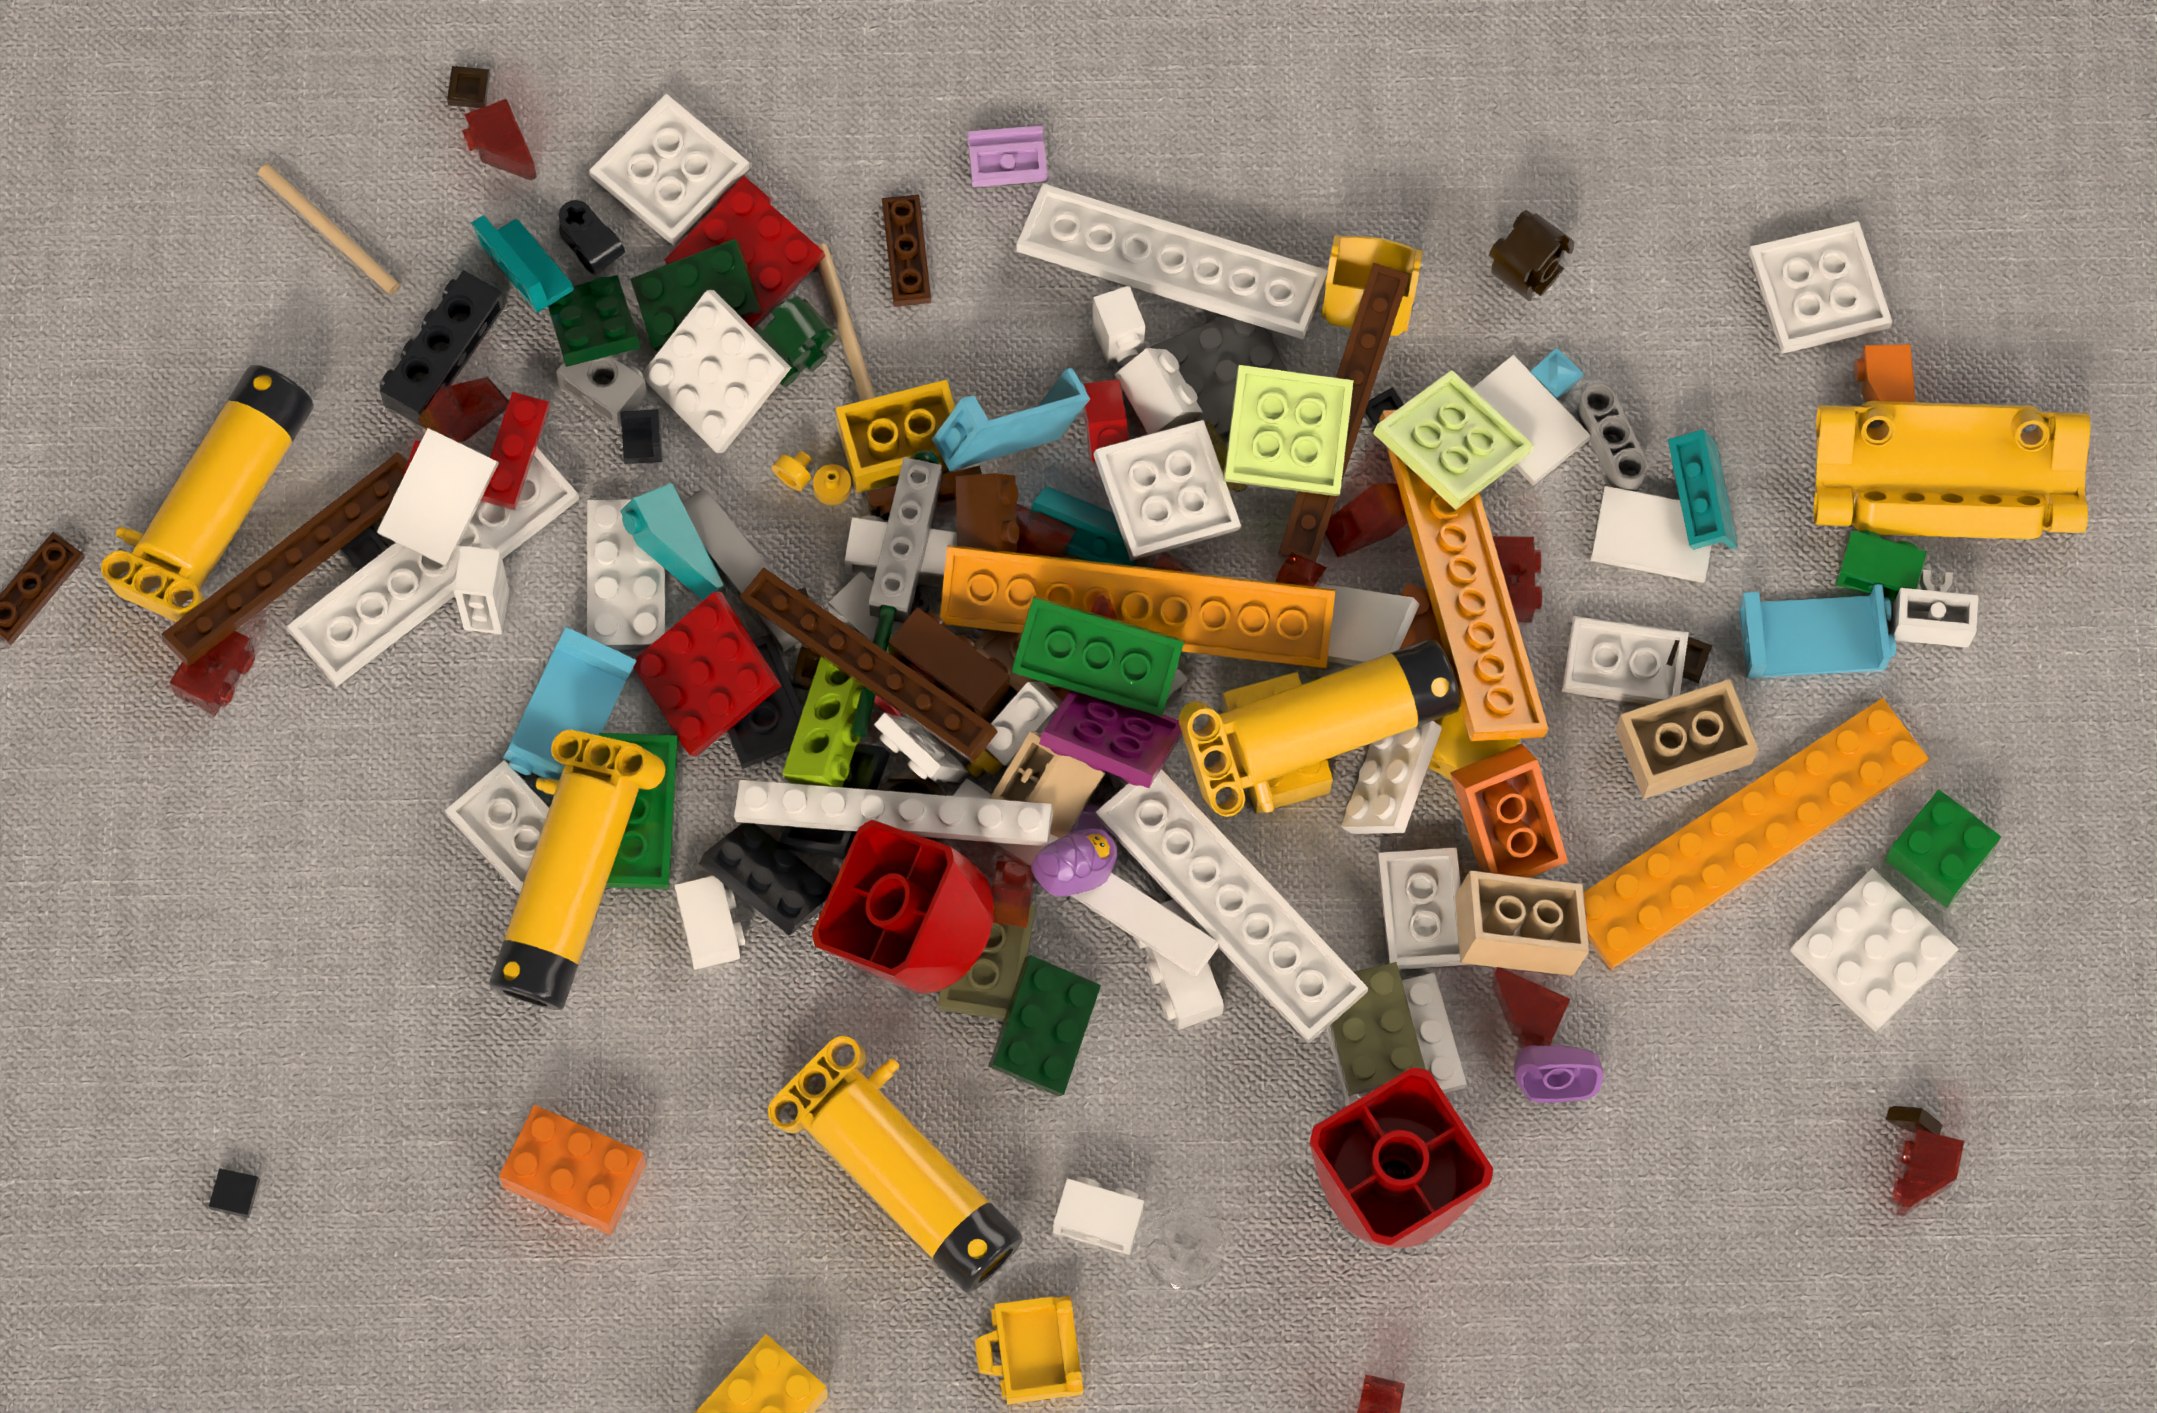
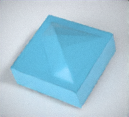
M1558 348L1553 350L1530 371L1557 400L1577 384L1584 374Z

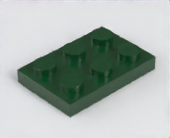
M736 239L630 279L652 347L655 351H660L707 290H714L742 319L762 312L740 243Z
M618 275L598 277L591 282L575 285L572 292L547 307L566 367L640 348L638 335Z
M1035 956L1025 957L988 1067L1058 1097L1064 1095L1101 985Z

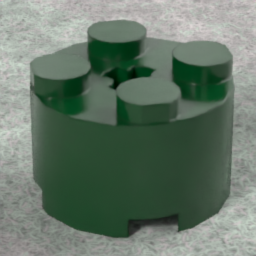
M799 296L791 298L771 312L775 318L768 323L764 330L758 325L754 329L791 367L780 382L784 387L793 383L805 368L814 371L825 362L827 355L824 351L838 337L805 298L802 300Z

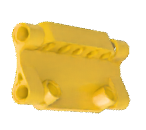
M1876 400L1868 401L1862 406L1818 405L1816 414L1814 524L1818 526L1854 525L1858 531L1868 530L1878 535L2035 539L2042 535V531L2085 533L2088 521L2085 475L2090 440V416L2088 413L2045 412L2032 405L1890 402ZM1874 420H1884V423L1878 428L1867 427ZM2027 425H2038L2036 429L2031 432H2021L2022 429Z

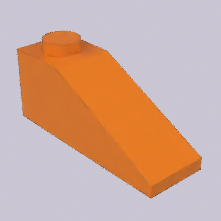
M1911 344L1865 345L1860 359H1855L1854 378L1856 382H1861L1862 396L1865 401L1916 402ZM1878 420L1881 425L1884 423V420Z

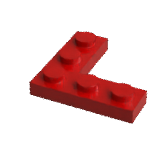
M512 392L490 458L499 462L481 501L512 510L516 509L550 409L549 401ZM415 440L403 476L421 443L420 441Z

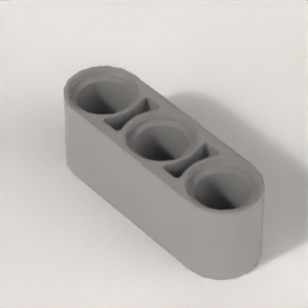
M1592 383L1584 389L1578 408L1580 422L1583 428L1591 435L1589 441L1610 485L1613 488L1636 492L1641 487L1648 465L1646 457L1613 389L1605 383ZM1590 401H1599L1606 408L1595 410L1588 403ZM1615 434L1621 441L1619 443H1610L1604 438V435ZM1631 467L1637 474L1635 476H1626L1621 473L1619 468Z

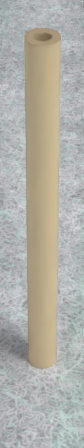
M266 163L259 169L258 175L389 295H393L399 289L400 283L272 166Z
M819 244L817 246L825 254V257L818 263L819 270L860 401L875 398L828 245Z

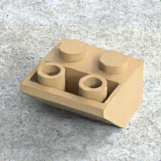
M1030 731L989 799L1052 804L1053 816L1050 834L1061 838L1070 833L1105 773L1092 769L1087 763L1070 756L1055 754L1050 748L1039 744L1042 733Z

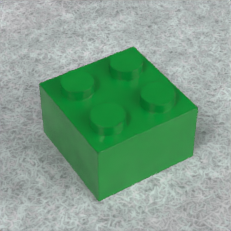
M1938 789L1892 845L1884 861L1948 908L1992 854L2002 836Z

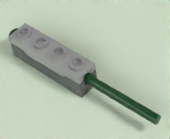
M926 449L916 451L911 458H903L869 598L870 616L878 618L873 643L886 652L894 621L904 623L910 616L942 484V465H939L937 456L932 451ZM864 686L861 688L851 729V734L857 737H866L876 697L874 693Z

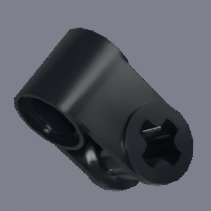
M571 200L560 208L558 214L560 236L589 273L596 275L625 253V249L616 234L609 227L605 226L585 202Z

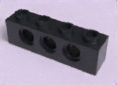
M465 270L461 272L457 280L452 279L449 281L442 294L443 300L437 309H431L426 314L421 325L422 330L415 340L410 339L401 352V361L394 370H388L380 382L379 388L381 389L380 393L384 406L421 427L426 423L505 308L502 291ZM466 312L469 314V316L462 321H455L451 319L456 313ZM438 342H445L449 344L448 347L442 351H434L431 349V347ZM424 372L428 374L422 381L410 380V377L415 373Z

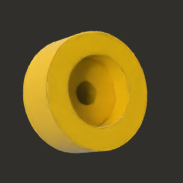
M801 450L794 458L782 454L771 467L774 474L783 483L796 491H802L811 480L810 473L805 469L810 463L811 458Z
M828 464L817 470L813 477V490L817 499L826 505H838L848 499L852 485L850 474L844 467L837 464Z
M985 748L975 762H970L966 768L973 776L978 777L984 770L991 774H997L1004 765Z

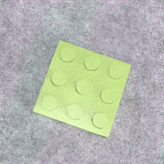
M1239 365L1237 368L1224 481L1339 496L1354 380Z
M1452 370L1378 423L1373 432L1379 440L1455 510L1528 456L1534 446Z

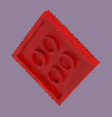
M742 179L664 261L667 265L727 241L738 240L762 312L743 319L754 330L825 257L823 250Z
M715 591L635 658L636 663L633 667L689 756H698L782 686L722 592Z

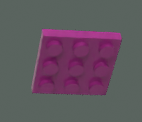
M1070 690L1043 730L1039 744L1050 748L1057 755L1070 756L1087 763L1092 769L1107 771L1122 777L1129 784L1150 788L1182 737L1179 720L1165 714L1162 717Z

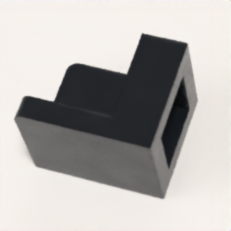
M659 410L620 412L624 464L663 462Z

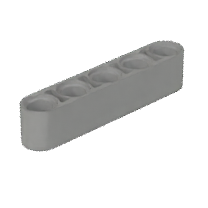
M702 488L682 503L720 578L765 634L771 635L775 646L784 653L797 644L798 640L744 604L739 598L763 567L773 574L774 572L707 490Z

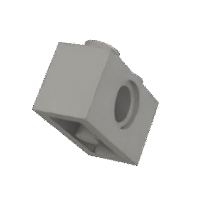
M614 355L568 367L563 363L556 371L559 387L618 428L621 427L620 412L634 411L647 395L644 374L630 363L623 365L614 358ZM604 375L614 378L606 385H600L595 382L597 378Z

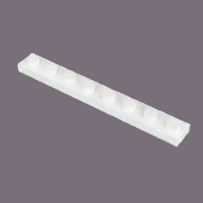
M739 780L734 818L736 822L844 831H857L860 826L872 819L921 837L1047 846L1050 840L1053 807L1052 804Z

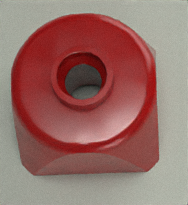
M871 819L857 830L812 931L813 942L816 948L902 988L919 994L938 992L960 980L973 967L982 954L993 925V894L983 873L974 863L952 847Z
M1412 1067L1313 1126L1310 1138V1147L1316 1170L1331 1208L1345 1228L1352 1234L1366 1242L1381 1247L1407 1248L1417 1246L1439 1234L1457 1220L1490 1186L1494 1168L1430 1071ZM1398 1161L1410 1169L1413 1177L1403 1180L1395 1179L1388 1176L1381 1167L1385 1163Z

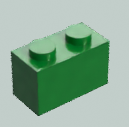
M1852 530L1845 546L1835 585L1868 595L1871 594L1874 585H1882L1884 598L1889 597L1890 601L1894 602L1900 588L1917 589L1927 551L1920 550L1915 544L1907 541H1897L1895 543L1881 539L1880 535L1872 531L1861 530L1857 532Z

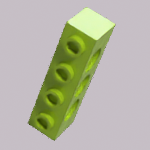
M822 657L820 658L782 775L790 784L842 788L845 779L849 775V765L855 747L860 741V737L851 734V729L862 685Z

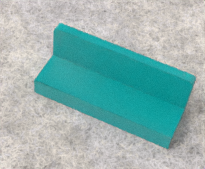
M484 215L471 222L480 246L536 313L574 290L572 282L518 219L512 220L498 230L495 229Z
M1704 429L1667 439L1689 546L1695 550L1724 542L1730 549L1738 547L1716 441Z
M1045 487L1034 500L1023 532L1024 536L1086 561L1129 566L1136 565L1137 559L1130 561L1113 512L1050 487Z

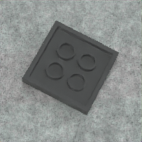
M1228 316L1220 317L1150 347L1153 349H1165L1177 359L1179 363L1178 370L1185 382L1196 392L1197 403L1203 412L1190 423L1204 420L1212 443L1229 436L1237 368L1239 365L1288 371L1267 328Z

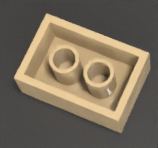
M1730 679L1622 713L1615 729L1643 799L1751 765L1758 751L1757 744Z
M1469 871L1455 894L1460 963L1574 976L1589 953L1583 884Z

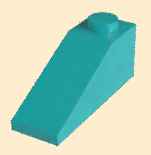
M673 483L634 497L620 510L623 525L626 531L633 536L637 546L700 599H706L711 593L717 592L724 586Z

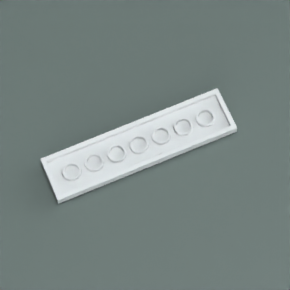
M1044 183L1040 188L1016 244L1017 252L1299 339H1304L1325 287L1328 270Z
M536 447L516 509L512 510L480 501L448 567L395 542L287 625V629L337 687L455 596L453 589L461 546L471 547L475 543L488 544L493 546L495 550H500L503 559L579 500V495Z
M1162 769L1150 788L1127 784L1095 812L1098 820L1202 931L1218 942V948L1308 1044L1368 992V987Z

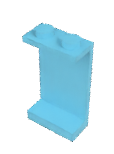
M1071 367L1065 369L1039 406L988 420L974 395L961 398L932 438V441L949 471H953L1059 440L1090 398L1086 393L1083 383L1079 381Z
M1874 585L1870 596L1760 602L1759 592L1743 593L1739 603L1747 678L1882 671L1886 669L1891 657H1895L1894 634H1888L1887 621L1891 619V603L1889 597L1884 598L1882 585Z
M565 627L502 759L509 761V766L521 774L530 775L532 772L545 779L560 780L565 766L557 762L552 756L551 746L554 738L564 730H576L599 736L636 660Z

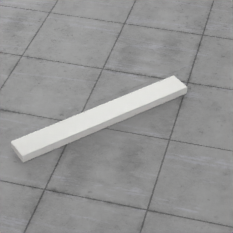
M966 778L953 796L989 799L991 794ZM1050 834L1049 844L1059 838ZM989 842L1029 869H1031L1032 862L1037 853L1046 847ZM1110 873L1107 882L1098 888L1070 895L1194 977L1199 974L1219 947L1216 940L1113 873Z

